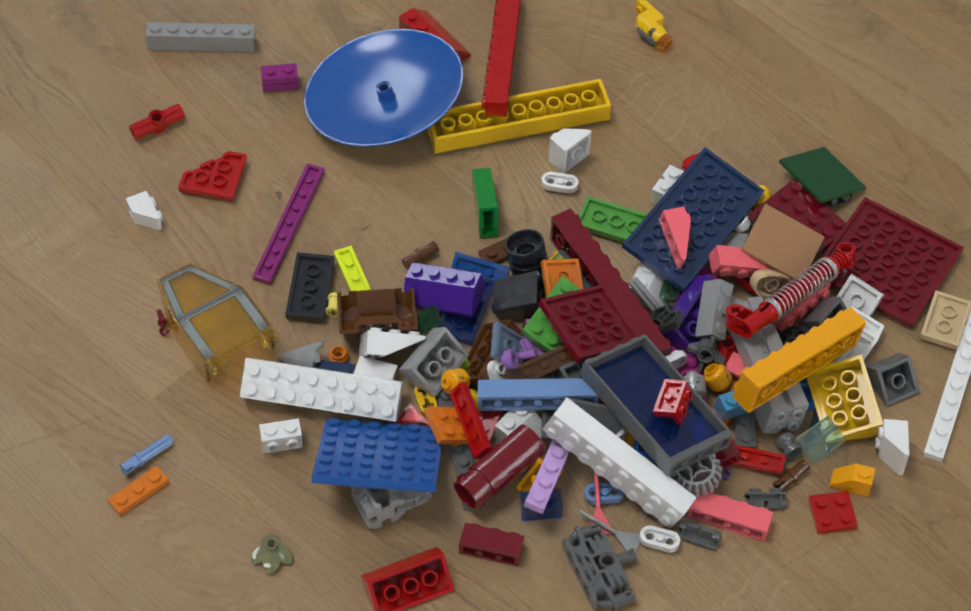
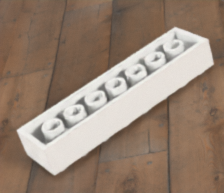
M245 358L240 397L398 421L404 382L262 359Z
M568 398L564 400L542 429L548 437L562 444L565 450L571 451L582 463L593 468L597 475L607 479L614 488L624 492L630 500L642 506L645 512L655 516L664 526L673 527L685 515L697 498L671 477H667L662 470Z

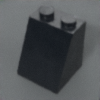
M538 271L496 279L495 288L492 290L494 296L492 312L500 321L512 319L513 322L523 323L524 318L531 319L539 308L538 303L540 299L546 298L544 281Z

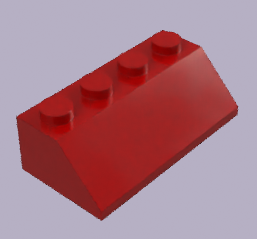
M412 8L399 16V29L424 31L443 39L457 52L461 62L471 56L427 11Z
M437 547L360 575L365 593L374 611H402L455 590L444 552Z

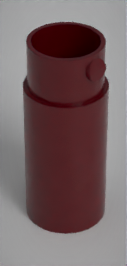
M523 424L519 425L470 466L468 472L462 473L457 477V481L453 486L458 497L473 510L484 507L485 502L489 498H494L533 465L539 457L546 453L543 442L531 428Z

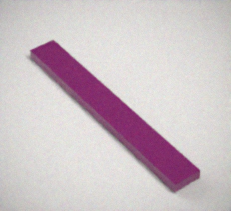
M307 163L252 276L254 281L271 285L325 172L324 168Z

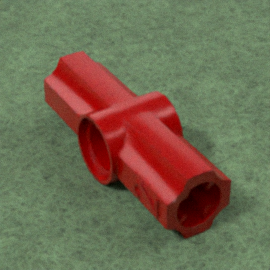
M180 104L173 105L162 111L152 110L148 117L129 125V130L136 140L150 133L159 134L165 131L166 126L184 119L185 113Z

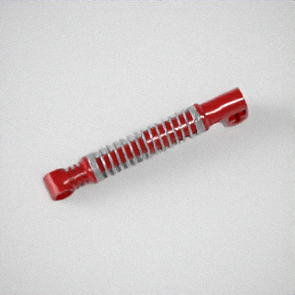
M849 242L838 244L837 250L834 253L819 259L811 267H808L807 270L801 272L796 278L789 281L788 284H785L770 295L769 298L763 300L755 311L739 304L727 306L726 328L748 339L768 324L779 321L834 280L842 269L853 267L855 265V245Z

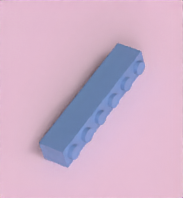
M583 378L478 380V411L557 410L562 404L564 397L598 403V395Z

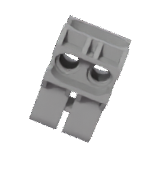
M351 486V489L354 491L351 493V497L369 529L382 527V521L389 518L391 523L397 521L405 511L426 503L432 496L430 492Z

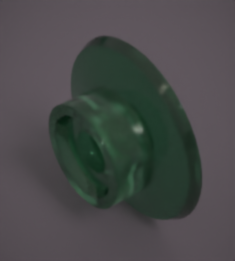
M429 306L420 312L417 316L418 330L412 331L420 332V334L424 332L429 334L433 328H438L440 324L438 307Z

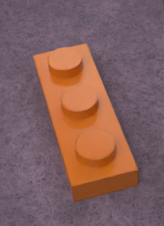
M155 466L107 499L108 504L121 516L167 485L169 479L158 466Z

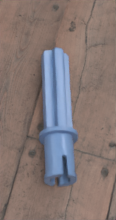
M166 434L139 453H134L133 457L119 465L120 468H123L121 469L122 473L127 476L139 466L143 467L145 462L173 444L172 437Z

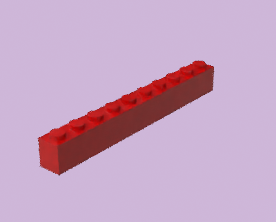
M496 0V5L494 6L493 27L491 28V38L493 39H490V50H488V61L490 62H487L486 73L488 74H485V84L487 85L483 86V96L485 97H482L481 107L485 108V116L507 117L521 0Z

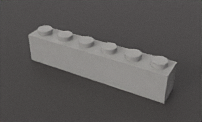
M147 22V49L254 52L255 29L254 25Z

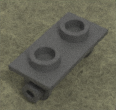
M752 488L744 494V496H749V499H745V502L752 506L764 508V501H767V509H782V507H786V499H782V496H785L787 492H781L780 488L769 489V492H761L760 488Z
M686 519L681 520L678 535L680 539L715 550L721 532L691 523Z

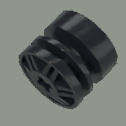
M523 229L512 233L506 239L505 251L513 276L538 271L540 276L542 275L541 261L548 260L544 238L540 232L532 229Z

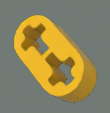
M415 386L414 397L419 412L423 417L427 418L424 412L426 410L425 403H428L429 407H437L435 396L433 397L426 393V396L423 397L422 392H420L421 389Z

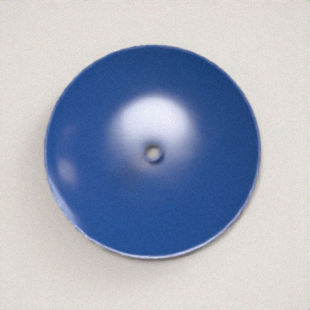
M392 29L367 34L336 49L315 69L305 90V111L309 121L319 133L341 144L357 147H374L400 142L425 131L450 110L462 88V63L452 46L443 39L424 31Z

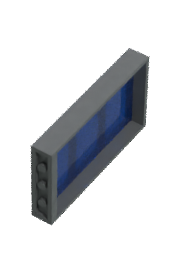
M645 334L640 337H634L625 344H619L614 349L603 351L600 355L588 358L583 362L580 376L667 477L729 446L734 434L690 384L689 387L692 389L693 397L688 403L686 417H683L681 424H676L673 417L654 415L653 409L664 379L686 380Z

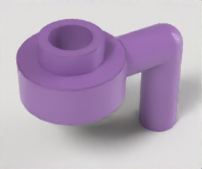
M514 349L505 350L501 356L502 365L508 370L516 369L519 360L537 357V350L518 353Z

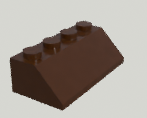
M512 319L498 321L524 337L520 333L522 330ZM493 323L484 324L469 351L467 358L470 365L468 369H464L470 376L469 389L476 390L477 392L478 380H490L487 366L490 361L495 360L490 357Z

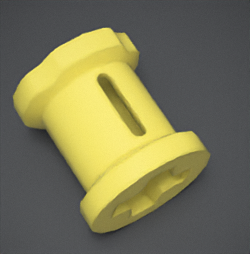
M334 292L330 293L327 297L329 302L328 307L325 309V314L331 318H338L337 293Z

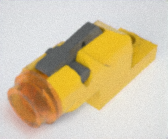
M636 0L635 11L638 14L636 18L637 34L656 48L663 51L667 50L672 45L673 40L663 28L664 16L647 0Z

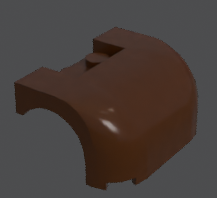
M402 288L349 291V295L342 296L341 292H337L340 334L359 333L360 331L370 330V328L418 330L414 288H410V292H402Z

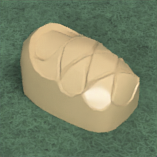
M761 269L752 274L750 285L758 296L766 299L792 280L777 271Z

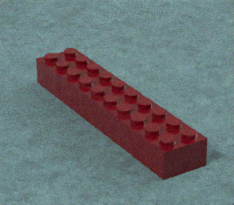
M570 208L552 216L550 240L564 258L579 259L583 287L589 288L604 284L639 337L645 334L665 357L670 355V341L668 338H664L658 324H654L649 312L641 306L639 298L631 292L629 284L623 281L618 269L612 266L608 255H604L599 243L591 237L589 229L583 226L579 215L575 214ZM640 353L639 355H641V356L643 357L644 362L648 363V364L650 365V367L652 368V365H651V364L647 361V359Z

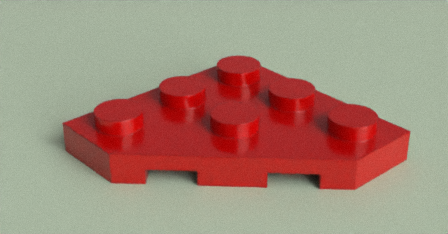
M228 151L222 157L216 160L211 159L193 171L188 170L184 172L178 186L179 192L233 202L247 161V154Z

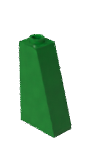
M491 168L472 169V185L479 239L498 237V205Z

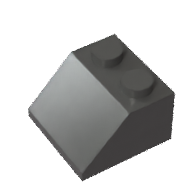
M826 297L802 322L805 326L809 325L808 330H810L814 326H820L827 318H833L840 310H846L847 307L841 297Z
M897 353L866 366L871 386L885 406L920 392L911 357L908 355Z

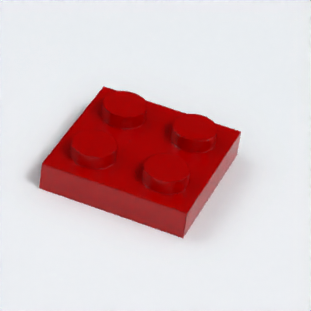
M848 491L809 496L808 502L817 535L857 530L858 524Z

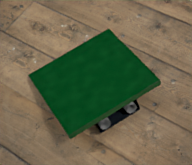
M825 147L779 160V163L820 204L826 202L831 207L850 201L852 194L866 189V186Z

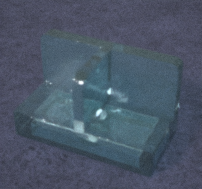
M826 416L795 438L813 463L846 441L829 416Z

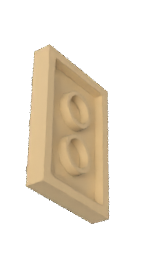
M935 290L920 339L957 350L971 308V301Z

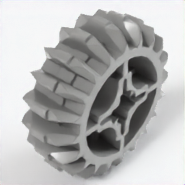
M714 453L669 477L691 494H695V497L698 498L699 494L705 497L707 491L712 493L714 488L719 486V482L722 479V467Z

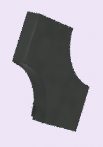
M668 303L654 309L651 320L654 324H658L660 329L666 333L680 327L684 314L679 309L673 311L672 306Z

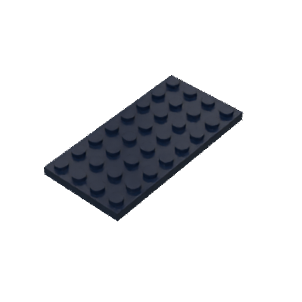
M704 147L626 239L622 248L677 289L684 292L694 277L710 260V252L716 245L723 244L765 190ZM685 207L686 212L689 213L691 218L687 255L682 267L677 269L659 218L663 210Z

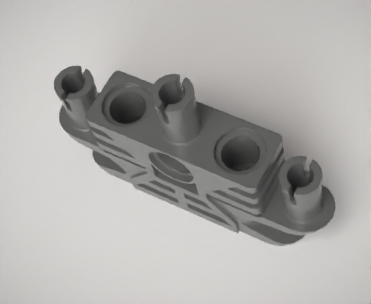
M598 522L582 528L576 525L569 539L562 540V547L593 610H598V607H604L612 611H619L618 607L636 602L633 590H628L629 580L622 568L625 564L637 561L636 552L633 553L635 550L631 548L625 552L615 554L606 534L598 526ZM577 542L578 546L573 547L572 543ZM603 597L604 601L597 600V598Z

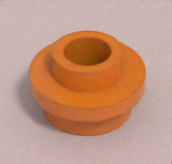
M334 346L329 351L330 361L345 363L348 359V352L343 346Z

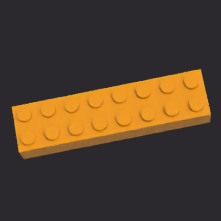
M851 307L844 311L840 310L833 318H827L820 326L812 327L805 335H799L795 341L787 342L780 350H774L765 359H759L750 368H744L740 373L739 381L734 387L735 391L732 398L748 413L855 348L867 322Z

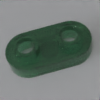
M664 279L659 292L660 299L665 303H674L680 294V290Z

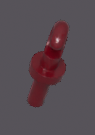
M158 309L156 311L159 318L157 323L161 326L159 333L162 336H166L170 332L167 330L163 333V330L166 328L167 319L163 318L161 309Z

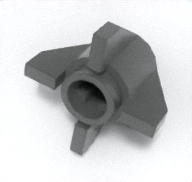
M714 336L688 344L687 351L695 353L698 360H700L697 372H701L704 363H709L713 360L722 365L724 364L725 358L717 349Z

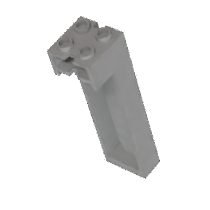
M762 296L747 298V301L733 299L731 304H739L755 311L763 301ZM774 323L768 324L748 339L730 331L745 368H750L759 359H765L772 351H778L783 347ZM796 383L758 407L755 416L763 434L777 433L782 428H784V431H795L800 428L809 407L800 383Z

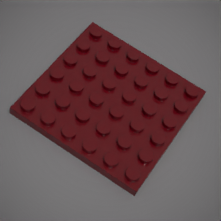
M864 197L822 258L834 253L837 250V245L842 242L854 244L856 247L855 265L851 268L842 269L839 275L831 281L830 287L841 291L849 276L853 274L884 294L875 309L876 311L912 328L933 297L935 290L937 291L962 254L964 247Z

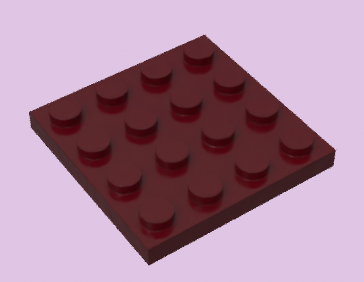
M795 178L752 211L748 217L755 223L766 203L824 236V239L816 256L834 241L846 224L824 203L820 204Z
M604 284L540 299L538 303L577 363L584 362L588 358H594L603 351H609L619 344H625L632 338L639 337Z

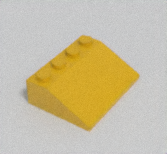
M862 354L828 364L807 377L826 443L864 439L878 435V427H882L883 421Z

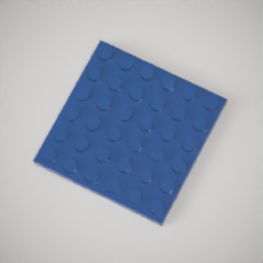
M338 418L326 419L312 473V483L435 492L442 444H437L430 426H419L417 424L400 425L395 422L386 424L377 421H345Z

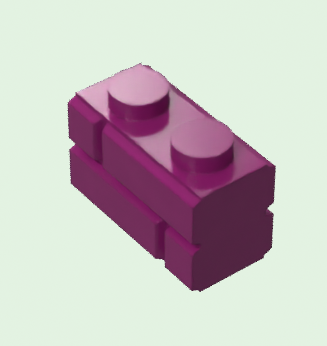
M297 63L261 66L263 92L299 89Z

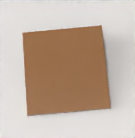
M765 203L741 251L793 279L811 266L824 236Z

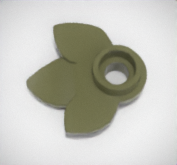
M273 534L265 536L261 541V545L256 547L251 555L252 564L262 563L265 571L270 575L276 572L280 563L291 565L293 561L291 550L287 546L282 545L280 538ZM268 542H275V546L269 547L267 545Z

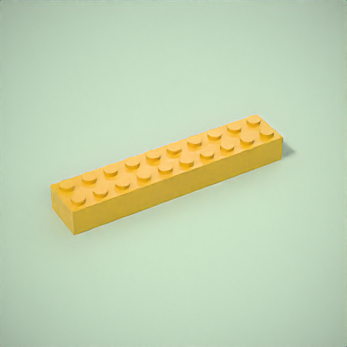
M596 79L509 96L507 117L485 116V108L481 107L482 102L451 107L439 121L427 129L436 154L610 120L611 104L602 80Z

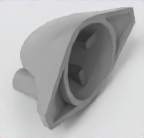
M316 342L274 356L287 364L314 368L316 364L321 363L319 351L324 346V342Z

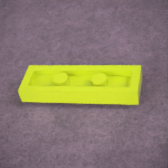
M352 246L335 250L334 257L349 291L371 290Z

